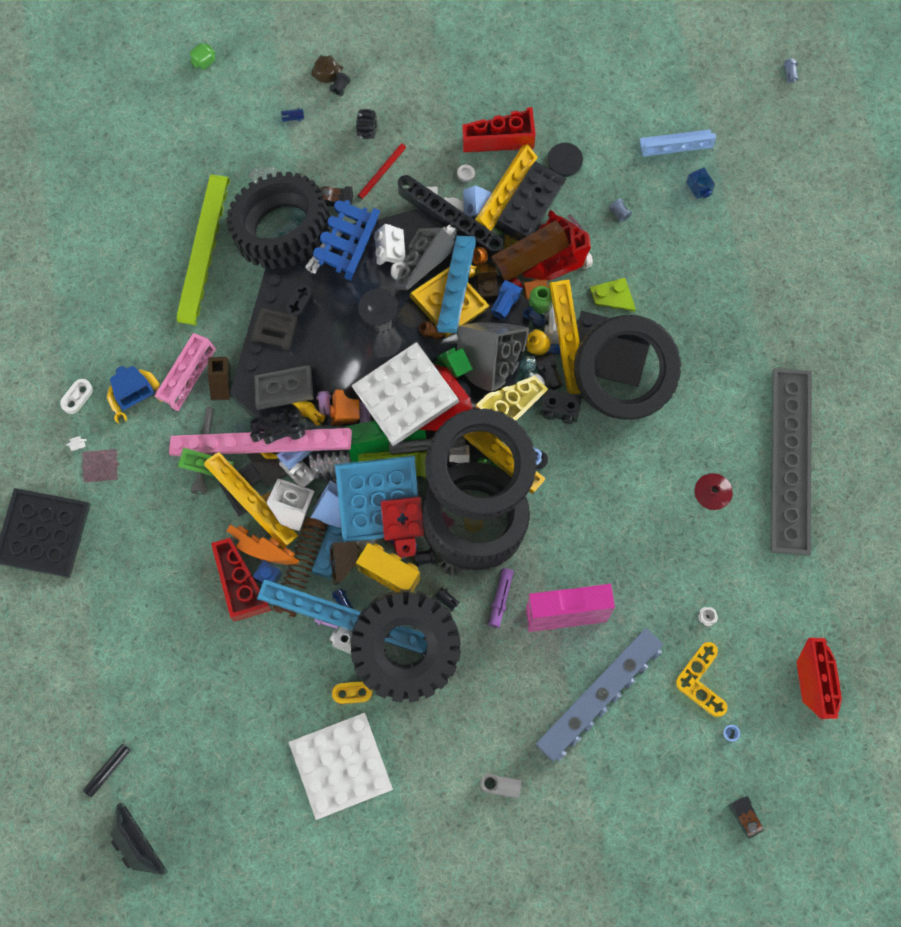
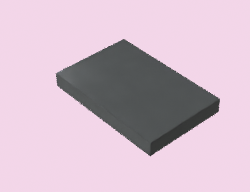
M310 365L255 375V406L257 410L314 399L312 368Z

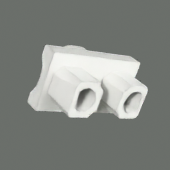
M302 460L290 470L282 462L279 463L299 486L306 487L317 477Z

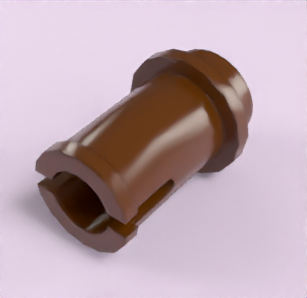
M429 321L422 322L419 326V331L423 336H430L436 340L443 336V332H438L437 327Z

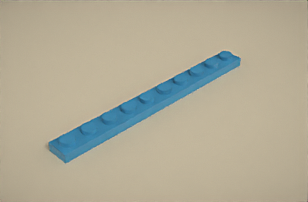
M265 579L257 598L258 600L350 631L353 630L354 624L361 613L360 611ZM404 626L392 629L388 633L389 637L384 640L386 643L421 655L427 648V640L424 641L423 637L425 635L422 632Z

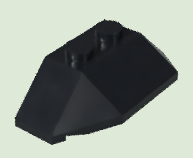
M121 802L117 804L110 833L113 838L111 843L116 851L120 850L123 854L122 861L128 869L132 868V870L160 875L167 874V869L126 805Z

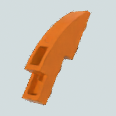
M230 524L226 530L240 540L236 548L255 558L282 565L298 564L299 562L294 557L295 553L286 547L282 549L279 547L281 543L273 538L268 540L263 537L260 539L255 535L250 536L247 534L249 530L241 525L235 527Z

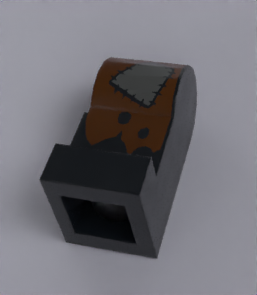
M323 186L320 188L327 206L334 207L337 201L345 202L346 200H349L350 205H352L354 196L352 187L345 186L344 189Z
M745 796L728 806L746 837L750 839L762 833L764 829L756 816L757 814L751 805L749 797Z

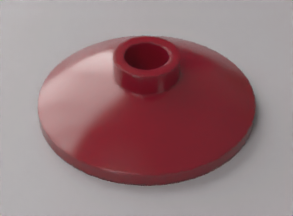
M709 473L697 481L694 493L697 501L704 508L720 510L730 503L733 489L730 482L724 476ZM712 487L717 488V489H718V492H717V493L712 492L711 488H712Z

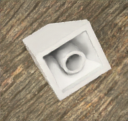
M278 478L269 496L267 505L281 525L300 531L314 491Z

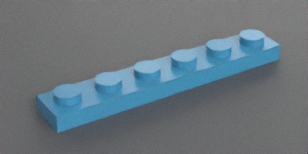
M475 236L456 237L437 325L438 332L457 333L476 244Z

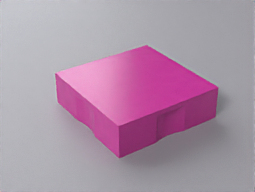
M611 584L531 593L525 608L528 631L534 632L605 623L614 611L615 604Z

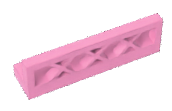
M195 333L192 334L156 392L155 397L168 403L174 410L179 411L208 364V357H212L216 350L209 339Z

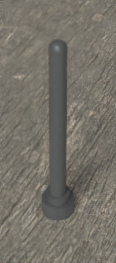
M210 406L206 408L203 434L211 433L213 408ZM197 472V478L191 485V493L198 494V491H201V495L206 494L205 474Z

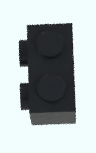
M548 389L544 393L540 415H543V418L547 420L557 418L566 424L577 423L583 396Z

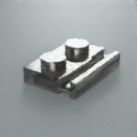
M260 453L247 454L263 479L262 481L266 488L270 484L275 483L278 478L282 479L288 475L279 465L281 461L278 458L266 459Z

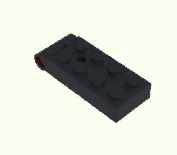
M535 161L498 218L494 228L517 241L534 233L567 178Z

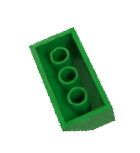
M376 421L344 427L352 430L351 449H349L351 462H359L358 454L389 451V443L391 442ZM417 430L402 441L427 439L425 430Z

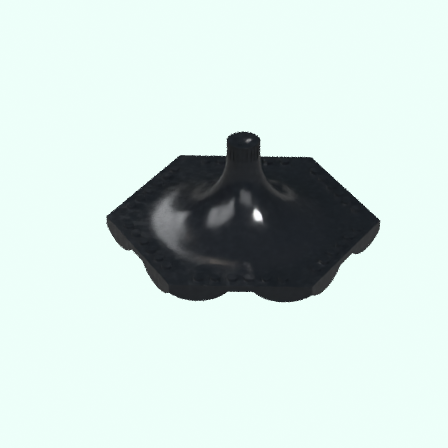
M419 208L377 220L351 281L344 278L345 271L336 272L337 268L326 263L320 265L316 273L311 272L312 268L308 271L306 265L313 255L311 257L308 254L304 255L306 260L301 262L300 259L295 260L296 265L293 266L288 262L286 263V268H281L280 264H277L276 269H271L268 264L264 271L230 394L232 398L253 418L260 417L266 423L279 424L276 411L286 408L289 414L291 411L299 409L291 403L257 410L255 406V375L310 365L312 368L314 399L307 400V402H311L315 409L320 412L319 400L316 399L318 392L328 391L333 396L335 390H343L347 398L362 402L351 385L416 342L432 363L438 360L436 356L453 348L457 351V333H453L447 338L443 334L441 338L439 337V340L421 335L419 326L422 322L429 321L432 325H436L410 298L411 292L450 267L454 246L452 252L408 290H396L394 288L396 279L391 275L394 263L385 261L379 265L375 255L374 235L384 224L403 229L405 256H409L410 249L408 247L418 229L441 228L436 222ZM361 224L360 227L363 228V229H365V226H366V225H365V224ZM342 234L341 238L349 241L350 236ZM355 239L354 243L358 245L359 240ZM332 248L330 251L339 256H342L344 253L335 248ZM348 254L347 259L351 260L352 256ZM475 275L474 277L468 278V283L478 293L477 280ZM497 275L496 281L499 294L504 280ZM305 284L312 291V299L301 318L291 319L287 314L286 305L296 287ZM304 291V293L300 292L301 298L303 295L307 296L306 291ZM520 294L517 302L512 305L504 320L498 319L490 313L497 298L484 299L489 305L488 309L467 323H503L529 328L530 321L523 316V311L529 307V301ZM298 304L295 309L291 308L292 313L299 311ZM520 351L517 359L519 365L513 375H508L505 379L506 383L494 391L477 387L465 374L455 379L463 380L469 385L471 403L476 405L488 393L516 384L523 352ZM332 398L330 399V405H333ZM326 411L323 423L318 420L320 423L318 426L302 414L300 423H303L306 427L305 430L339 429L355 425L343 424L332 426L331 417L327 416ZM288 416V417H287V425H291V424H292V421L290 420V418H289V416ZM425 430L426 438L432 439L437 431ZM465 439V445H469V462H477L480 458L489 459ZM349 449L312 451L302 459L327 485L329 481L337 485L335 464L352 463ZM448 453V457H447V469H448L449 467H452L453 465L460 464V463H455V462H449V453Z

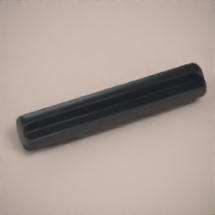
M121 744L83 789L87 796L92 797L130 753V748L125 744Z

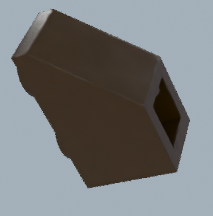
M208 357V381L211 401L230 400V363L227 357Z

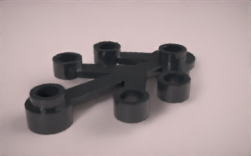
M286 408L276 411L279 424L266 423L260 417L254 418L250 422L252 430L250 437L253 442L263 439L265 444H271L287 436L291 437L292 440H297L306 434L305 425L300 423L302 416L299 410H293L289 414ZM288 416H289L290 420L292 421V424H291V425H287V417H288Z

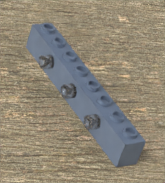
M645 628L545 733L535 746L552 762L555 759L560 761L567 754L565 749L569 745L573 747L581 739L578 735L583 730L587 732L595 724L592 720L597 715L601 718L608 710L606 705L610 701L615 703L622 695L620 690L624 686L628 689L634 683L635 679L633 677L636 673L642 674L649 667L647 662L651 658L655 660L662 653L660 648L664 644Z

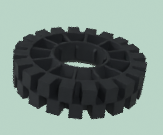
M400 590L398 593H394V591L385 593L384 597L380 599L378 597L375 598L366 609L362 610L352 630L350 653L358 677L363 679V684L370 691L374 689L376 695L384 699L388 696L392 698V701L401 703L403 699H409L410 703L419 701V697L425 696L428 698L434 695L436 689H442L448 683L447 679L450 676L453 677L457 669V661L460 660L461 642L456 622H454L451 613L442 606L440 601L434 597H428L427 593L417 591V593H414L410 590ZM401 625L413 626V629L418 628L425 635L423 639L424 641L427 640V648L425 652H422L423 656L418 661L410 662V664H398V661L394 662L387 656L386 653L388 651L384 649L383 644L385 638L389 637L388 633L396 627L401 628Z

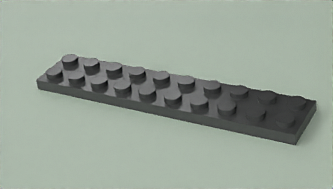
M774 368L772 371L770 553L811 555L812 371Z

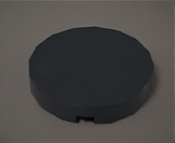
M559 143L549 151L547 163L551 170L563 177H569L578 173L581 169L583 155L577 146L571 143Z

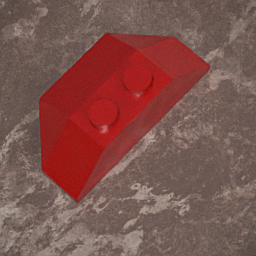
M808 638L796 661L802 702L820 719H838L842 696L836 659L828 647L825 638Z

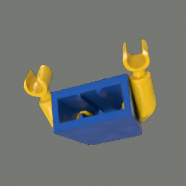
M120 366L116 369V375L110 378L111 385L107 393V400L111 409L116 413L115 421L120 424L118 418L124 416V420L127 422V416L120 409L124 411L155 393L153 390L158 391L160 383L151 372L142 369L137 370L134 366H130L127 369L124 366Z

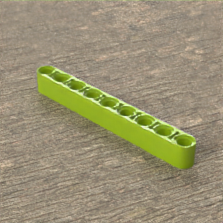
M211 174L209 177L177 311L178 323L197 325L196 319L201 310L200 302L201 299L203 300L205 293L204 285L207 283L209 276L208 268L212 263V250H215L217 241L215 239L216 233H219L221 224L219 220L224 211L223 203L226 201L228 194L226 190L227 186L230 185V178L227 176Z

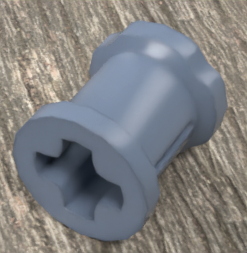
M621 198L609 206V210L614 212L619 223L632 215L631 210L625 207Z

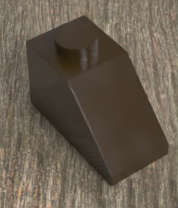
M356 541L332 543L329 546L333 586L338 585L345 578L360 557V548L357 547Z

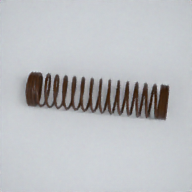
M307 517L303 524L305 529L300 530L303 535L298 536L300 541L296 542L298 546L294 548L296 551L294 553L309 556L310 559L316 560V557L301 553L296 548L307 549L314 554L319 552L303 547L298 542L312 544L316 548H321L320 545L304 541L300 537L317 539V542H323V540L306 535L302 531L315 532L319 536L324 537L325 534L308 529L304 525L313 528L312 526L320 527L319 530L322 532L327 531L328 525L318 519ZM294 555V557L299 561L307 562L308 565L314 566V563L307 560L299 559ZM297 564L288 565V568L290 570L286 571V574L288 575L284 577V580L286 582H282L281 584L283 586H285L284 584H292L298 586L301 589H306V587L296 583H292L288 581L286 578H294L300 580L303 583H308V581L298 577H294L290 575L288 572L300 573L305 577H311L306 573L292 569L290 566L305 568L306 571L312 572V569ZM276 605L272 608L280 614L287 612L290 614L288 616L297 617V612Z

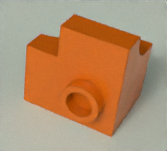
M335 390L332 396L333 405L330 406L332 426L356 424L360 419L359 400L347 398L343 390Z

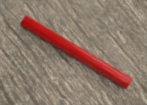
M403 143L397 147L357 196L363 200L404 152L406 146Z

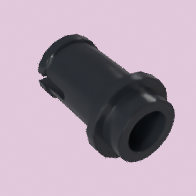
M441 587L435 594V597L452 612L460 602L447 592V588Z

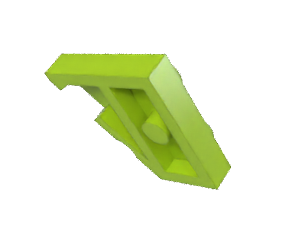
M625 278L590 287V292L596 306H608L613 309L630 310V312L636 311Z

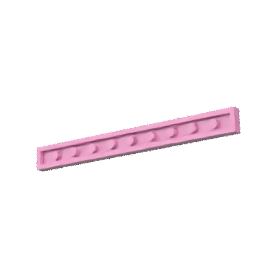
M350 428L305 430L306 434L300 439L292 440L291 437L287 436L271 444H265L263 439L253 442L250 437L252 432L171 436L169 455L180 456L183 447L210 455H215L218 452L221 454L345 450L351 449L352 430Z

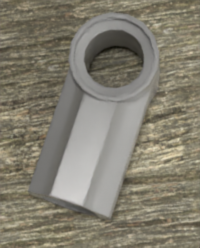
M487 774L481 779L480 788L487 794L519 798L521 780ZM485 779H492L495 787L490 790L487 789L484 785Z

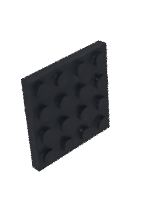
M14 488L0 535V565L70 578L91 504L85 501Z

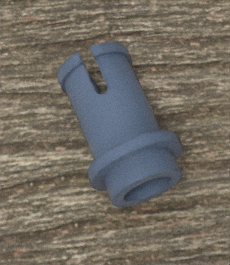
M787 59L783 65L784 69H786L787 82H796L799 80L796 69L798 64L795 59Z

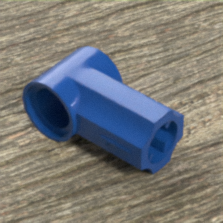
M505 280L490 313L498 319L505 320L512 305L520 297L523 288Z

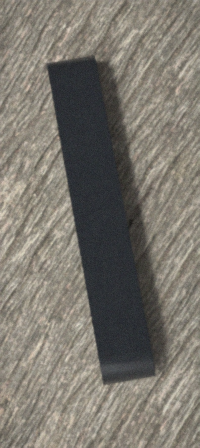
M403 175L398 179V193L403 199L419 208L444 227L451 225L453 228H456V235L475 236V248L483 247L487 251L488 257L491 258L503 250V241L498 235L409 175ZM433 205L439 206L438 208H432ZM452 215V216H454V217H453V218H447L446 216ZM467 225L468 228H461V226ZM481 235L483 238L478 239L476 236ZM496 245L499 248L493 249L491 246Z

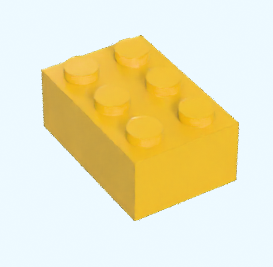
M368 543L356 562L358 571L396 593L400 592V590H410L413 592L420 581V572L417 566L409 562L408 564L403 563L398 555L394 553L389 555L384 552L382 546L376 543L373 545Z

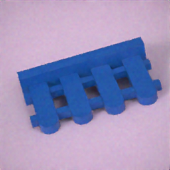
M349 200L345 202L337 201L334 205V210L339 213L338 218L331 216L327 221L328 227L333 230L331 233L323 232L321 234L320 241L326 246L324 249L316 248L313 256L316 260H319L318 264L320 265L326 263L337 268L336 272L345 271L344 278L351 281L378 220L380 210L373 208L372 213H369L365 207L362 210L350 205ZM346 216L357 221L356 225L344 221L343 217ZM361 224H365V225H366V226H365V229H363V228L360 227ZM337 231L350 236L349 241L336 236ZM355 239L359 240L358 245L354 243ZM330 247L344 252L343 255L339 256L330 252ZM348 254L352 256L351 260L347 259Z

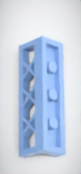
M711 130L640 138L642 156L713 148L716 134H711Z

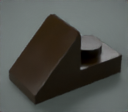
M494 263L475 264L478 294L483 299L498 298L497 269Z

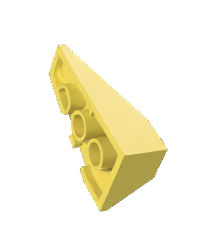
M533 376L512 386H506L499 391L488 393L475 405V408L497 410L505 413L507 417L510 416L517 420L548 388L536 376Z

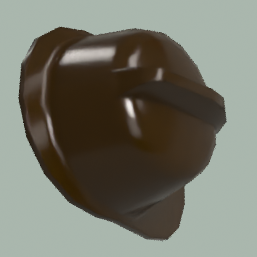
M320 55L313 66L311 76L322 83H332L336 79V74L342 72L344 67L340 66L331 55Z

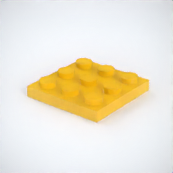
M450 267L410 294V298L436 326L438 325ZM468 282L459 325L469 323L489 307L486 301ZM443 332L446 338L453 334Z

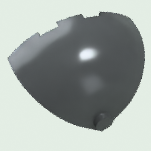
M503 323L459 325L457 350L463 348L473 368L464 373L465 376L474 385L485 390L494 391L506 383L505 379L507 376L513 375L519 365L517 359L520 351L524 352L529 328Z

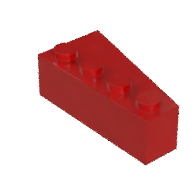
M528 107L525 111L518 112V110L513 111L510 115L502 117L501 115L494 116L491 120L486 121L482 119L462 125L463 153L520 150L526 144L531 149H535L536 134L533 107Z
M231 538L211 543L229 615L233 622L272 611L267 602L257 599L260 589Z

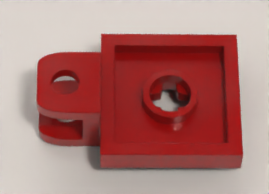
M420 496L380 500L384 540L394 541L395 551L400 558L414 556L416 553L415 537L424 536ZM401 513H404L406 517L408 516L404 523L397 521Z

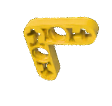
M706 642L698 649L677 677L676 687L714 717H721L727 712L726 702L699 682V679L718 654L717 646L711 642ZM704 647H711L713 656L708 655L705 661L697 657L698 654L700 657L705 654ZM693 662L701 664V672L696 673L692 670L691 665ZM686 670H688V672H689L691 675H693V676H695V677H697V678L694 679V678L692 677V678L688 681V684L690 685V687L685 686V687L683 688V687L681 686V685H682V681H680V679L682 678V679L684 680V679L687 678V676H688L689 674H688V673H685V672H686ZM698 690L705 691L707 694L706 700H698L696 692ZM711 696L714 698L712 700L714 704H722V712L718 711L716 713L714 711L715 707L712 704H709L708 707L705 705Z

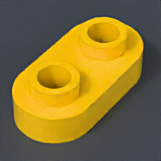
M363 682L340 683L333 688L332 697L338 704L364 703L371 699L373 692ZM365 689L366 694L364 696H360L359 690ZM340 691L346 692L344 698L339 697Z

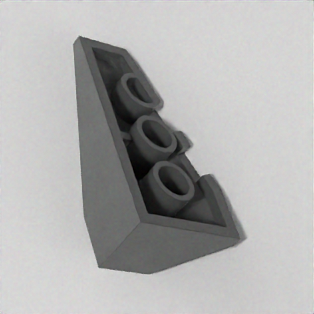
M443 228L418 229L409 244V256L407 255L404 258L406 265L400 270L394 285L396 290H408L452 252L455 241Z

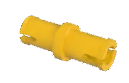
M311 402L292 403L300 410L304 417H308L316 426L320 425L318 420L323 423L325 416L318 412Z

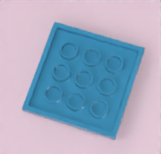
M414 456L335 464L343 542L384 538L380 500L418 496ZM401 513L397 521L404 523L408 516L406 517L404 513Z

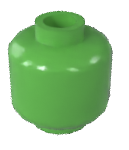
M199 43L189 53L191 57L190 63L196 69L199 67L205 70L216 59L214 56L216 53L208 43Z
M546 286L533 288L529 297V306L539 314L549 312L553 305L550 288Z

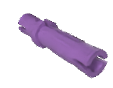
M502 568L494 603H491L490 606L492 610L488 626L500 628L503 612L507 608L505 604L514 571L511 569Z

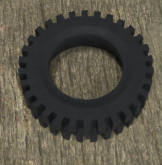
M276 172V177H273L272 173L267 174V179L263 180L261 176L257 178L258 183L254 184L253 181L248 183L250 188L246 189L243 187L241 189L242 195H235L236 202L231 201V209L227 211L229 216L226 217L227 227L242 257H245L249 263L252 261L255 266H258L260 263L262 268H267L269 264L271 269H276L277 264H280L281 268H286V263L288 262L291 263V266L296 265L295 260L300 259L301 262L306 260L304 255L308 254L311 257L314 253L313 248L316 249L321 246L319 241L323 232H330L327 221L331 216L319 186H316L315 182L309 180L305 175L301 177V174L295 173L293 177L291 172H286V175L283 176L282 172ZM295 207L306 214L303 222L285 235L275 238H260L256 236V229L260 220L277 208Z

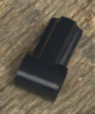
M552 352L533 358L534 365H537L539 370L537 373L544 379L545 386L548 389L556 390L563 386Z

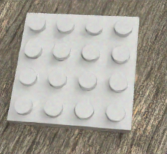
M417 342L351 385L393 446L459 403L457 396Z
M365 713L289 742L316 820L393 790Z

